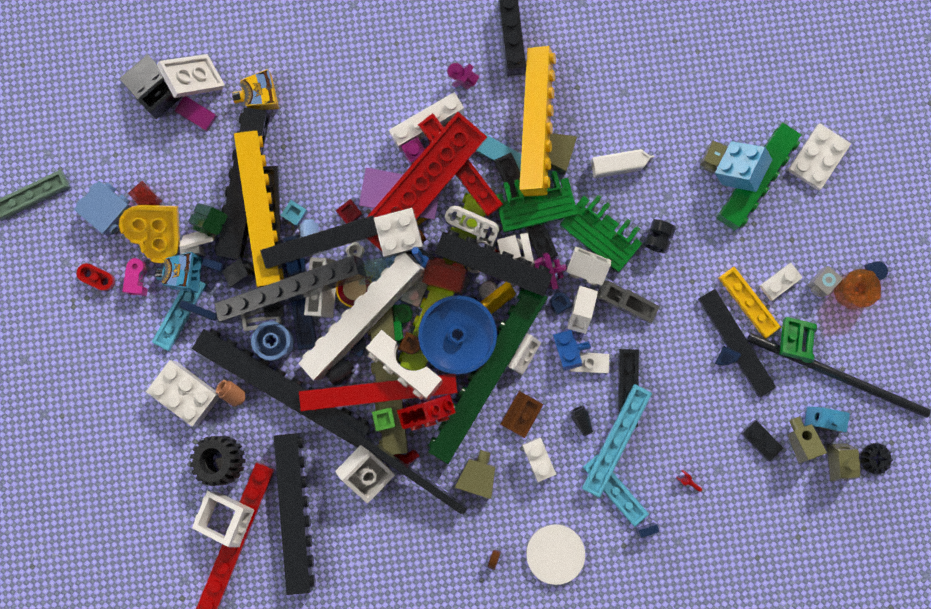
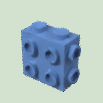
M98 181L90 187L88 194L77 202L74 210L98 231L109 237L118 231L120 217L125 210L132 206L129 204L131 201L123 194L119 196L115 193L117 189L110 183L104 184Z

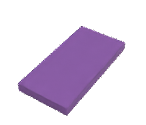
M366 167L359 206L374 209L403 174ZM439 195L421 214V218L435 220Z

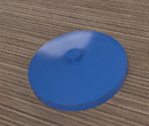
M449 296L438 300L427 309L419 325L418 339L424 356L433 366L447 373L464 374L478 369L490 358L496 345L497 330L491 313L479 301L466 296Z

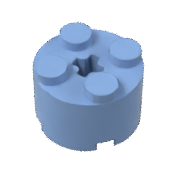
M267 321L260 324L253 332L251 345L253 351L259 357L269 361H280L291 354L294 346V337L285 325L275 321ZM273 338L276 339L274 346L272 344H269V341H271Z

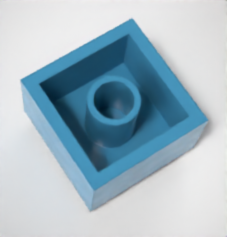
M731 141L715 171V175L724 186L757 192L772 162V158L766 147Z

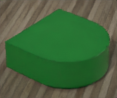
M399 304L392 306L394 322L400 321V323L405 324L412 319L413 312L408 305Z
M400 321L393 322L395 341L397 344H400L404 338L402 323Z

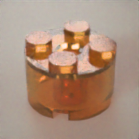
M857 269L841 275L843 279L834 288L836 300L851 310L869 307L881 297L879 279L873 271Z

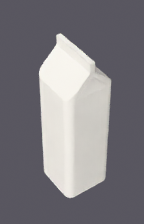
M639 149L592 157L593 178L641 171L647 162L652 161L655 156H650Z

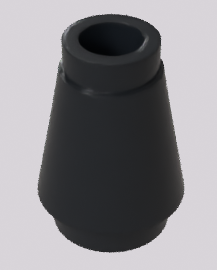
M584 405L572 409L570 417L582 435L591 434L593 429L588 409Z

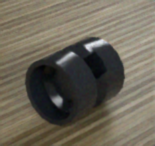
M653 219L649 229L651 234L647 235L643 245L655 252L666 254L671 244L669 239L673 238L676 227L666 221Z

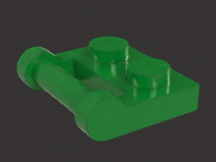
M785 317L782 324L779 354L800 359L807 363L814 362L813 347L817 324ZM804 330L807 332L805 352L802 351Z

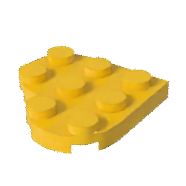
M137 205L125 210L120 217L119 229L121 234H124L131 243L139 244L141 252L151 259L150 261L164 263L166 258L177 255L180 246L178 206Z

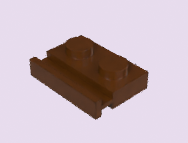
M518 391L500 425L526 438L544 404Z

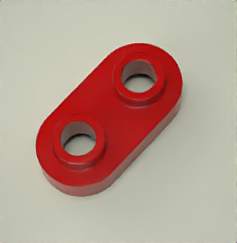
M85 263L77 269L76 275L80 281L99 290L109 291L115 285L114 276L96 266ZM91 271V275L87 277L86 273ZM108 279V283L104 285L103 281Z

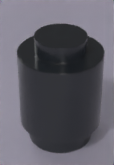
M341 359L328 370L329 372L326 374V377L334 386L341 385L355 374L353 372L355 367L348 359L346 361Z

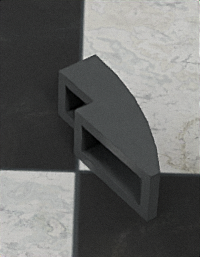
M610 281L603 282L596 298L651 324L660 307Z

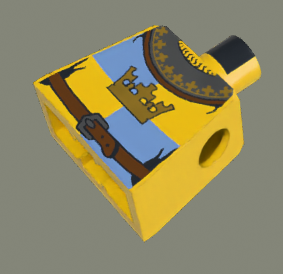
M268 69L240 81L242 91L232 93L235 104L245 102L247 108L258 110L279 109L273 78Z

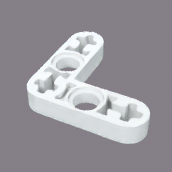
M451 206L445 213V219L449 224L478 236L476 239L477 244L484 243L493 246L499 232V227L495 222L459 206ZM454 211L457 212L456 216H458L455 219L452 218ZM463 215H465L466 217L463 220V223H461V218L463 217ZM470 218L475 219L477 226L474 228L469 227L467 220ZM489 227H491V228H493V229H492V233L490 234L489 238L487 239V238H485V236H486V234H487V230H486V229H488ZM467 267V269H468L471 273H479V272H480V271H478V270H475V269H472V268H470V267Z

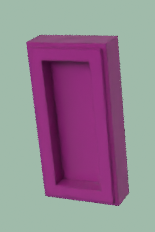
M187 96L183 97L174 110L206 132L217 118L216 114Z

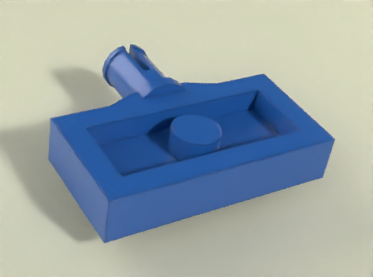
M571 330L553 334V340L563 371L582 366L580 351L591 349L590 342L578 344Z

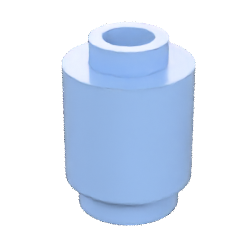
M312 219L303 220V223L299 224L300 238L319 232L318 223H314Z

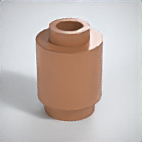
M223 380L216 388L218 397L233 407L241 405L245 401V390L231 381Z

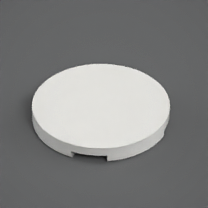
M553 524L538 529L531 536L526 549V557L530 570L538 579L548 584L560 585L573 580L580 573L585 562V548L576 532L567 526Z

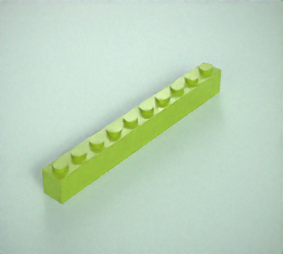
M466 192L462 203H464L463 209L485 218L486 214L470 193ZM463 215V217L461 218V223H463V220L466 217L465 215ZM470 218L467 220L469 227L474 228L477 226L475 219ZM458 227L451 228L452 231L460 233L459 237L466 240L467 237L477 239L476 235ZM444 257L442 259V262L463 274L465 265ZM430 280L427 290L430 292L427 298H423L420 305L422 312L420 316L416 315L413 326H415L413 335L418 337L421 319L427 309L438 300L454 296L455 294L454 291L436 280ZM421 348L418 353L413 355L402 351L398 360L401 362V367L411 371L425 368L428 362Z

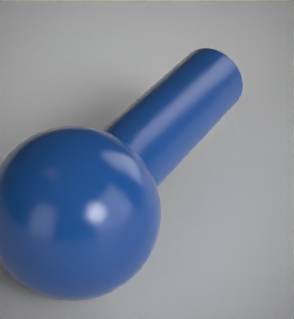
M413 247L411 251L416 261L427 270L430 267V259L422 255L418 247Z

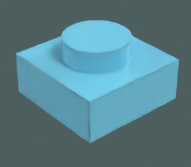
M290 200L280 216L298 227L308 211Z

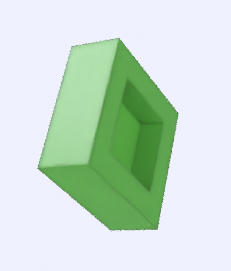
M392 408L372 412L376 431L396 427Z

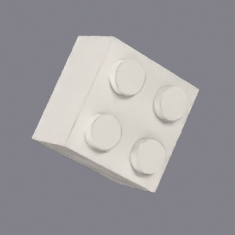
M413 208L374 218L385 258L409 252L413 247L423 248Z
M361 445L335 471L339 478L367 504L395 476L393 471L379 457Z

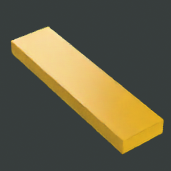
M735 266L718 277L719 281L764 339L781 328Z

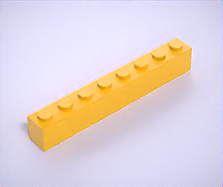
M550 46L527 48L520 191L524 196L547 195V188H550L548 170H551L549 152L552 151L550 134L553 133L551 116L554 115L551 102L554 99L552 82L555 81L553 64H556V55L552 52Z
M257 131L234 133L256 284L257 288L283 280L284 276L282 268L278 269V266L269 269L265 268L260 251L275 246L274 242H278L277 231L272 230L271 224L275 223L274 211H269V204H272L271 192L267 193L266 185H269L268 174H264L263 167L267 166L265 155H261L260 148L264 147L262 136H258Z

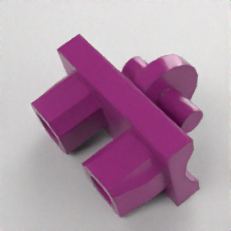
M452 63L447 69L448 76L455 80L452 83V86L455 88L461 85L468 90L476 84L480 76L472 72L474 66L471 64L462 67L459 63Z
M544 253L542 254L543 257L534 260V265L539 268V265L549 268V273H552L553 276L548 288L558 289L555 273H557L558 279L563 278L562 271L566 270L567 266L566 264L560 265L559 259L553 260L555 267H553L550 255Z

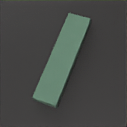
M58 170L0 198V220L9 218L71 188L64 172Z

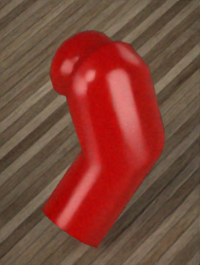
M412 449L407 455L394 454V456L410 465L419 457V454L415 449Z

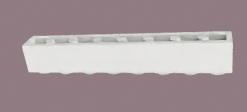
M406 252L399 254L394 259L392 266L382 271L381 277L368 286V291L354 301V306L351 309L343 312L341 319L329 327V332L315 342L316 346L312 350L307 351L298 364L313 380H322L329 372L328 370L354 347L426 270L418 264L411 254Z

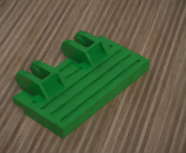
M552 171L551 178L554 188H547V195L525 197L520 191V180H514V186L518 195L515 198L511 196L509 184L507 182L503 183L507 201H504L502 193L496 195L503 204L497 209L503 233L577 216L578 212L569 179H560L559 182L557 172Z
M597 195L592 203L585 208L590 200L583 196L576 204L577 216L565 218L559 226L594 254L610 259V267L619 273L642 245V242L637 238L632 244L629 243L640 228L638 226L635 227L628 238H625L621 233L630 225L631 220L627 219L620 229L615 232L614 230L618 227L619 223L609 215L600 220L611 204L605 203L600 212L596 214L592 209L600 202L602 197Z

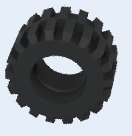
M211 436L200 440L197 443L198 446L193 448L194 454L190 456L192 459L190 467L194 469L192 474L197 475L196 479L202 481L204 485L219 486L233 483L235 478L241 476L239 472L245 468L242 466L246 459H243L245 452L240 450L241 444L236 443L237 440L228 436ZM217 451L223 457V464L219 471L213 465V457Z

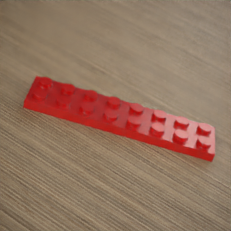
M457 112L367 217L373 215L375 218L413 208L417 220L484 143L487 136L461 113ZM378 235L367 238L382 251Z

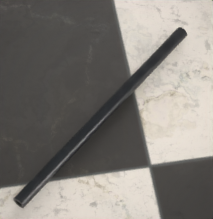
M753 333L749 334L747 338L749 343L780 355L779 344ZM780 355L925 418H928L931 413L929 408L816 360L812 363H807L800 359Z

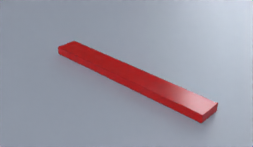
M455 374L437 375L442 379L443 383L432 396L457 393ZM398 380L299 391L301 411L418 397L413 394V388L409 385L407 387L403 386Z

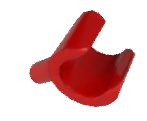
M681 470L685 475L682 479L676 477L677 480L683 485H690L698 492H701L702 488L694 483L691 475Z

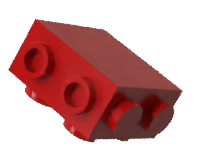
M450 394L397 410L402 429L411 428V431L422 428V424L425 427L437 424L436 420L438 423L449 419V415L456 413Z

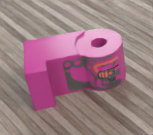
M137 258L128 261L122 292L130 295L147 296L148 289L143 287L144 276L148 271V266L145 262Z

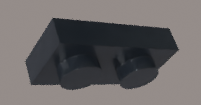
M753 420L741 432L769 462L783 449L757 420Z

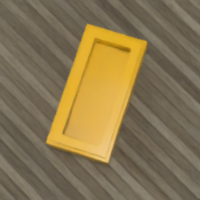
M505 282L480 303L493 314L512 299L516 292L510 283Z

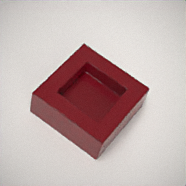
M351 199L336 210L345 223L356 221L363 215Z

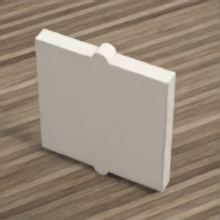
M199 232L183 235L182 240L179 241L180 250L212 242L216 235L211 233L210 236Z

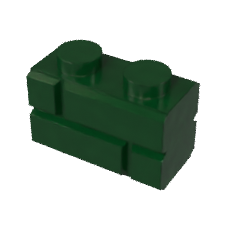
M197 203L194 214H191L188 222L193 225L192 229L207 236H210L211 233L219 235L222 224L225 223L228 216L214 207Z

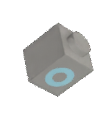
M826 266L807 285L811 288L810 290L814 295L822 298L828 296L843 278L830 266Z

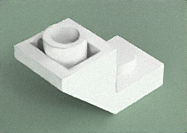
M579 286L567 329L586 334L592 319L598 291Z

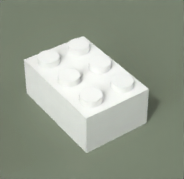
M169 360L146 391L192 427L200 425L219 399L218 394L213 388L177 361Z

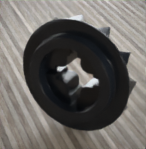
M879 443L869 444L861 452V464L869 473H885V471L891 468L890 465L893 461L891 458L892 452L885 445ZM877 453L879 457L883 458V460L878 461V464L873 459H870V457H876Z

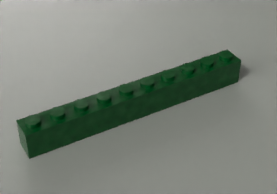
M524 288L521 289L517 296L520 300L516 306L512 304L507 312L510 315L506 322L502 321L497 329L500 333L497 336L492 355L478 368L477 372L475 370L471 372L467 379L470 381L468 387H462L458 394L459 402L457 405L453 403L456 413L451 414L447 422H441L437 429L440 431L438 437L435 438L433 436L427 447L430 448V454L449 464L548 298L546 295L542 296Z

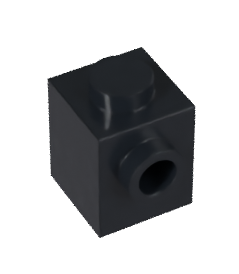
M240 258L222 271L229 286L239 290L256 279L254 265L250 261Z

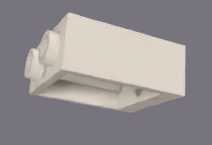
M207 491L192 528L227 547H240L254 509L219 492ZM217 502L235 510L225 536L207 527Z

